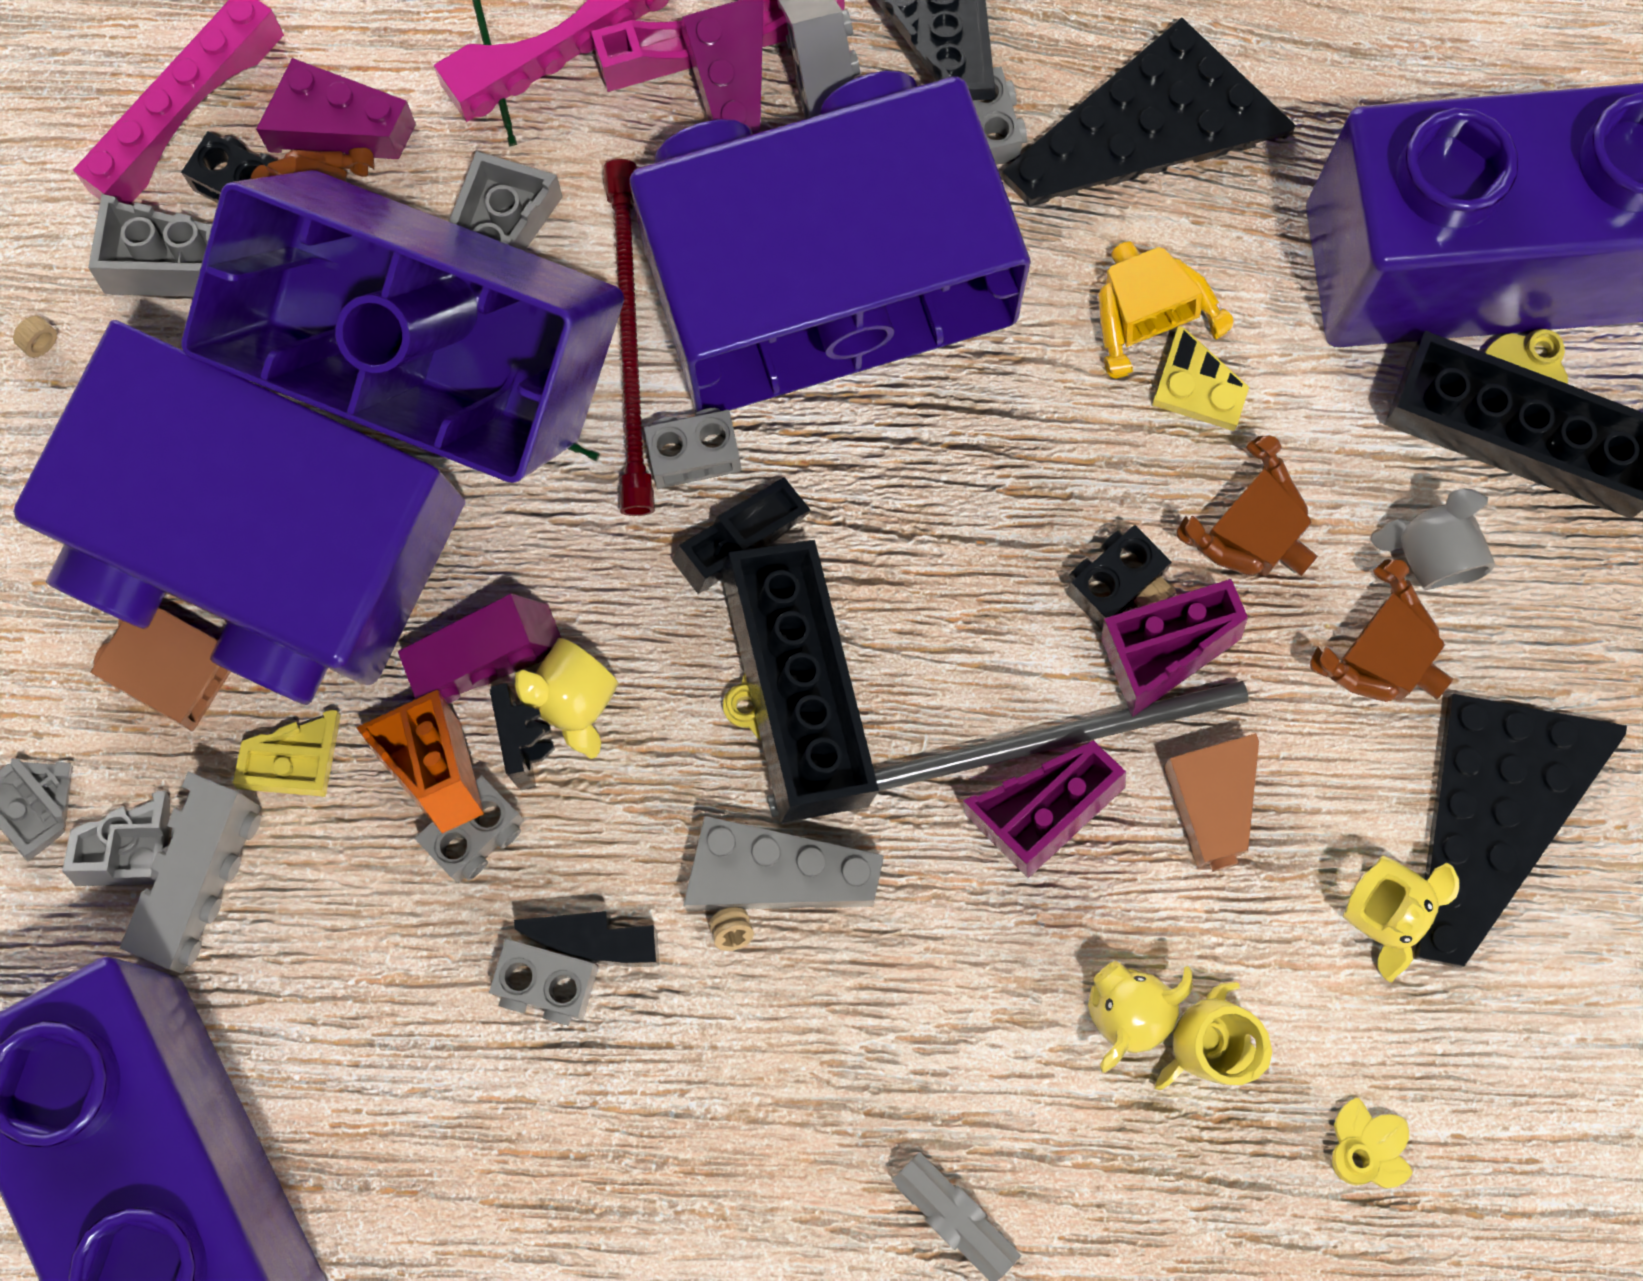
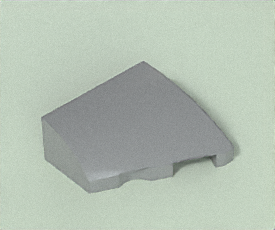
M166 791L152 793L154 800L130 811H127L123 806L110 812L101 821H89L71 829L62 872L75 886L154 885L155 881L151 879L152 869L150 868L156 853L162 851L169 843V826L167 824L170 819V802Z

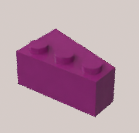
M738 0L682 16L680 27L708 121L716 119L736 120L746 124L753 134L759 133L761 121L764 0Z
M1232 579L1104 618L1101 641L1132 717L1242 639L1248 616Z
M510 593L399 650L398 654L415 699L438 689L446 703L449 704L458 700L461 697L460 694L485 686L499 678L542 662L553 648L557 639L562 637L549 604Z

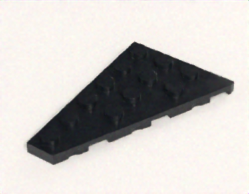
M876 0L936 81L958 76L966 82L973 101L994 99L995 82L986 0Z
M1181 17L1002 171L1001 179L1031 207L1049 202L1054 197L1060 196L1065 198L1076 195L1078 190L1105 184L1106 187L1133 180L1144 173L1155 174L1166 171L1167 167L1192 160L1194 163L1227 155L1232 150L1250 149L1255 147L1256 143L1282 136L1283 139H1287L1293 134L1296 125Z
M1452 694L1448 697L1425 880L1429 879L1435 868L1448 863L1454 867L1459 878V891L1453 901L1447 905L1439 906L1433 924L1425 936L1416 944L1415 960L1456 968L1465 967L1626 735V725L1459 694Z

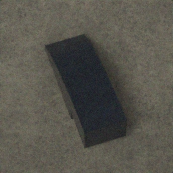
M783 477L716 517L712 526L681 543L672 561L697 594L722 580L721 573L729 552L768 547L807 516L810 508L787 479Z
M606 911L514 920V928L520 934L544 947L573 958L603 965L623 967L660 966L658 935L654 925L612 929L611 916Z

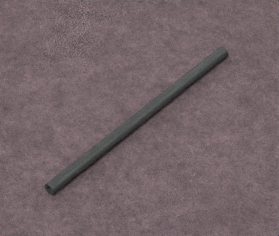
M1239 681L1153 702L1134 717L1131 716L1129 708L874 769L879 791L1247 703L1248 692L1245 683ZM774 794L767 795L772 817L779 816Z

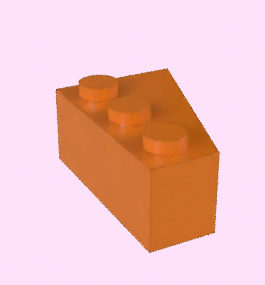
M438 689L356 727L380 762L442 834L484 814L461 724Z

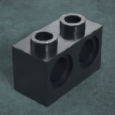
M207 131L181 173L193 191L218 203L221 190L227 183L249 180L256 167L260 165L267 166L269 163L277 160L264 153L256 156L248 152L247 148L240 141L229 135L221 138ZM227 163L221 170L213 171L217 165Z
M1136 525L1132 526L1125 534L1120 529L1114 532L1100 547L1104 551L1103 554L1093 563L1086 558L1069 575L1073 581L1070 583L1066 594L1101 630H1103L1104 618L1123 613L1134 603L1136 597L1159 576L1163 577L1172 563ZM1124 553L1136 554L1141 559L1142 566L1135 569L1127 567L1123 564L1121 555ZM1094 581H1101L1110 588L1111 595L1097 597L1090 591L1089 584Z

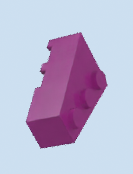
M292 58L256 130L268 152L282 153L283 149L342 151V153L349 155L348 151L350 149L362 147L370 149L374 158L399 159L416 126V122L406 100Z
M1094 740L1041 764L1042 767L1017 779L1016 777L1010 778L993 790L979 796L975 794L963 800L965 815L1027 878L1033 875L1126 788V771Z

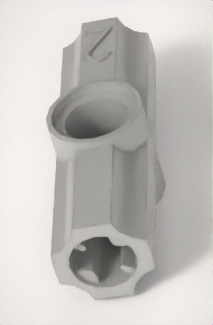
M921 1152L892 1180L897 1186L896 1188L926 1216L924 1220L952 1249L956 1250L958 1248L989 1281H998L1021 1257V1254L1003 1234L997 1231L985 1219L987 1214L958 1185L954 1187Z

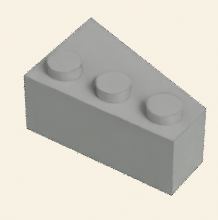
M777 0L779 9H782L786 17L789 35H786L788 49H792L797 72L795 78L805 119L820 115L823 102L834 90L855 79V76L860 75L857 54L855 50L849 51L847 36L853 35L849 12L847 9L841 10L836 0Z

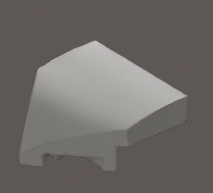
M11 758V764H7L0 769V830L27 862L65 833L72 771L71 763L56 762L55 765L21 762L20 759Z

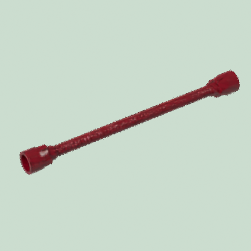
M616 159L604 164V185L607 190V201L612 203V209L615 211L618 287L624 295V303L619 315L621 328L620 341L622 343L621 362L623 369L622 382L625 405L627 466H625V474L621 475L622 481L619 492L620 513L627 516H644L655 512V500L651 474L646 472L642 452V417L640 410L641 397L639 395L637 319L630 212L634 203L630 187V176L637 169V164L627 159Z

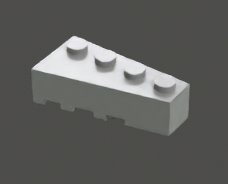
M476 151L449 222L525 251L563 197L558 177L552 173Z
M101 194L88 268L104 294L193 297L212 224L194 221L192 216L177 212L175 216L154 211L152 206L135 202L134 206L118 202L116 197Z
M189 771L182 785L183 788L190 790L186 803L182 809H173L167 826L172 828L171 842L169 846L156 853L150 868L152 869L151 879L155 881L152 890L147 888L141 892L120 946L122 950L179 973H183L186 966H191L197 959L202 946L199 938L206 924H211L218 915L222 904L219 896L226 881L230 882L236 876L241 865L239 854L246 839L251 840L254 837L261 822V815H259L261 806L237 791Z
M704 816L683 906L687 912L723 910L732 907L743 909L772 908V910L809 907H873L884 855Z

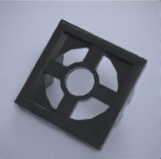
M507 683L491 686L490 695L505 772L520 790L536 787L532 763L543 761L555 750L553 743H537V741L551 733V728L548 725L534 721L542 717L541 712L538 709L523 704L520 705L519 700Z

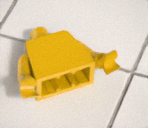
M1127 241L1119 244L1112 251L1111 257L1115 265H1112L1107 270V284L1103 285L1098 294L1104 348H1108L1109 356L1104 357L1106 372L1111 378L1117 379L1129 376L1128 373L1133 372L1130 360L1123 354L1122 344L1129 347L1200 318L1201 311L1208 317L1211 333L1215 340L1225 335L1232 328L1234 322L1232 315L1224 308L1219 310L1217 306L1219 301L1205 277L1180 259L1172 258L1164 248L1157 247L1140 254L1134 243Z

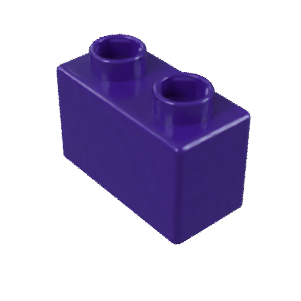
M885 70L869 73L853 79L834 90L823 102L820 115L756 134H753L746 124L736 120L716 119L700 122L682 129L669 137L657 150L653 164L639 167L633 171L630 176V187L643 248L696 413L707 408L731 411L1014 325L1018 321L1031 260L964 79L954 76L917 86L914 78L902 71Z
M1643 83L1366 105L1354 108L1348 115L1306 202L1307 219L1327 342L1333 347L1341 348L1418 341L1425 331L1449 339L1532 332L1537 329L1556 330L1643 322Z
M310 170L230 182L222 188L183 332L181 347L183 352L192 359L503 481L515 483L577 443L624 303V295L618 287L319 171Z
M111 320L15 503L13 512L16 520L22 525L63 544L46 579V583L50 587L141 629L149 627L165 594L168 593L227 621L210 655L211 662L293 701L308 705L312 702L328 669L363 685H372L377 682L465 505V499L436 467L253 382L192 359L183 350L125 323Z
M102 957L0 1011V1195L39 1281H327L185 984L179 977L117 958Z

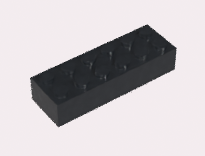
M1425 331L1410 353L1384 425L1631 519L1643 510V412L1431 332Z
M815 540L729 552L721 574L781 823L868 808L879 792Z

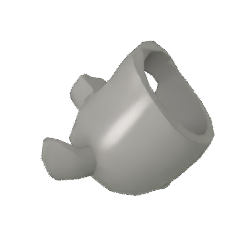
M1472 489L1454 490L1448 495L1446 504L1429 509L1417 515L1412 521L1403 519L1392 521L1386 524L1380 531L1373 533L1371 537L1372 543L1380 550L1394 551L1403 549L1412 571L1424 590L1478 580L1491 573L1495 566L1485 537L1476 518L1473 516L1488 504V497Z

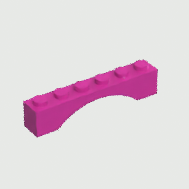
M228 0L73 169V172L86 189L99 200H101V194L116 197L118 202L130 205L148 186L155 166L165 147L192 110L210 92L227 79L245 69L258 65L284 36L273 11L259 0Z
M587 0L576 13L564 22L536 37L506 44H467L433 66L441 87L464 120L468 122L475 117H483L489 114L500 99L522 94L534 81L546 74L551 75L558 72L567 61L577 55L594 50L591 31L629 20H637L650 11L655 12L662 9L669 0Z
M764 0L763 47L786 41V35H789L786 17L782 9H779L777 0ZM836 0L841 10H844L845 0ZM629 20L591 31L596 57L607 91H614L693 68L680 27L681 21L644 22Z

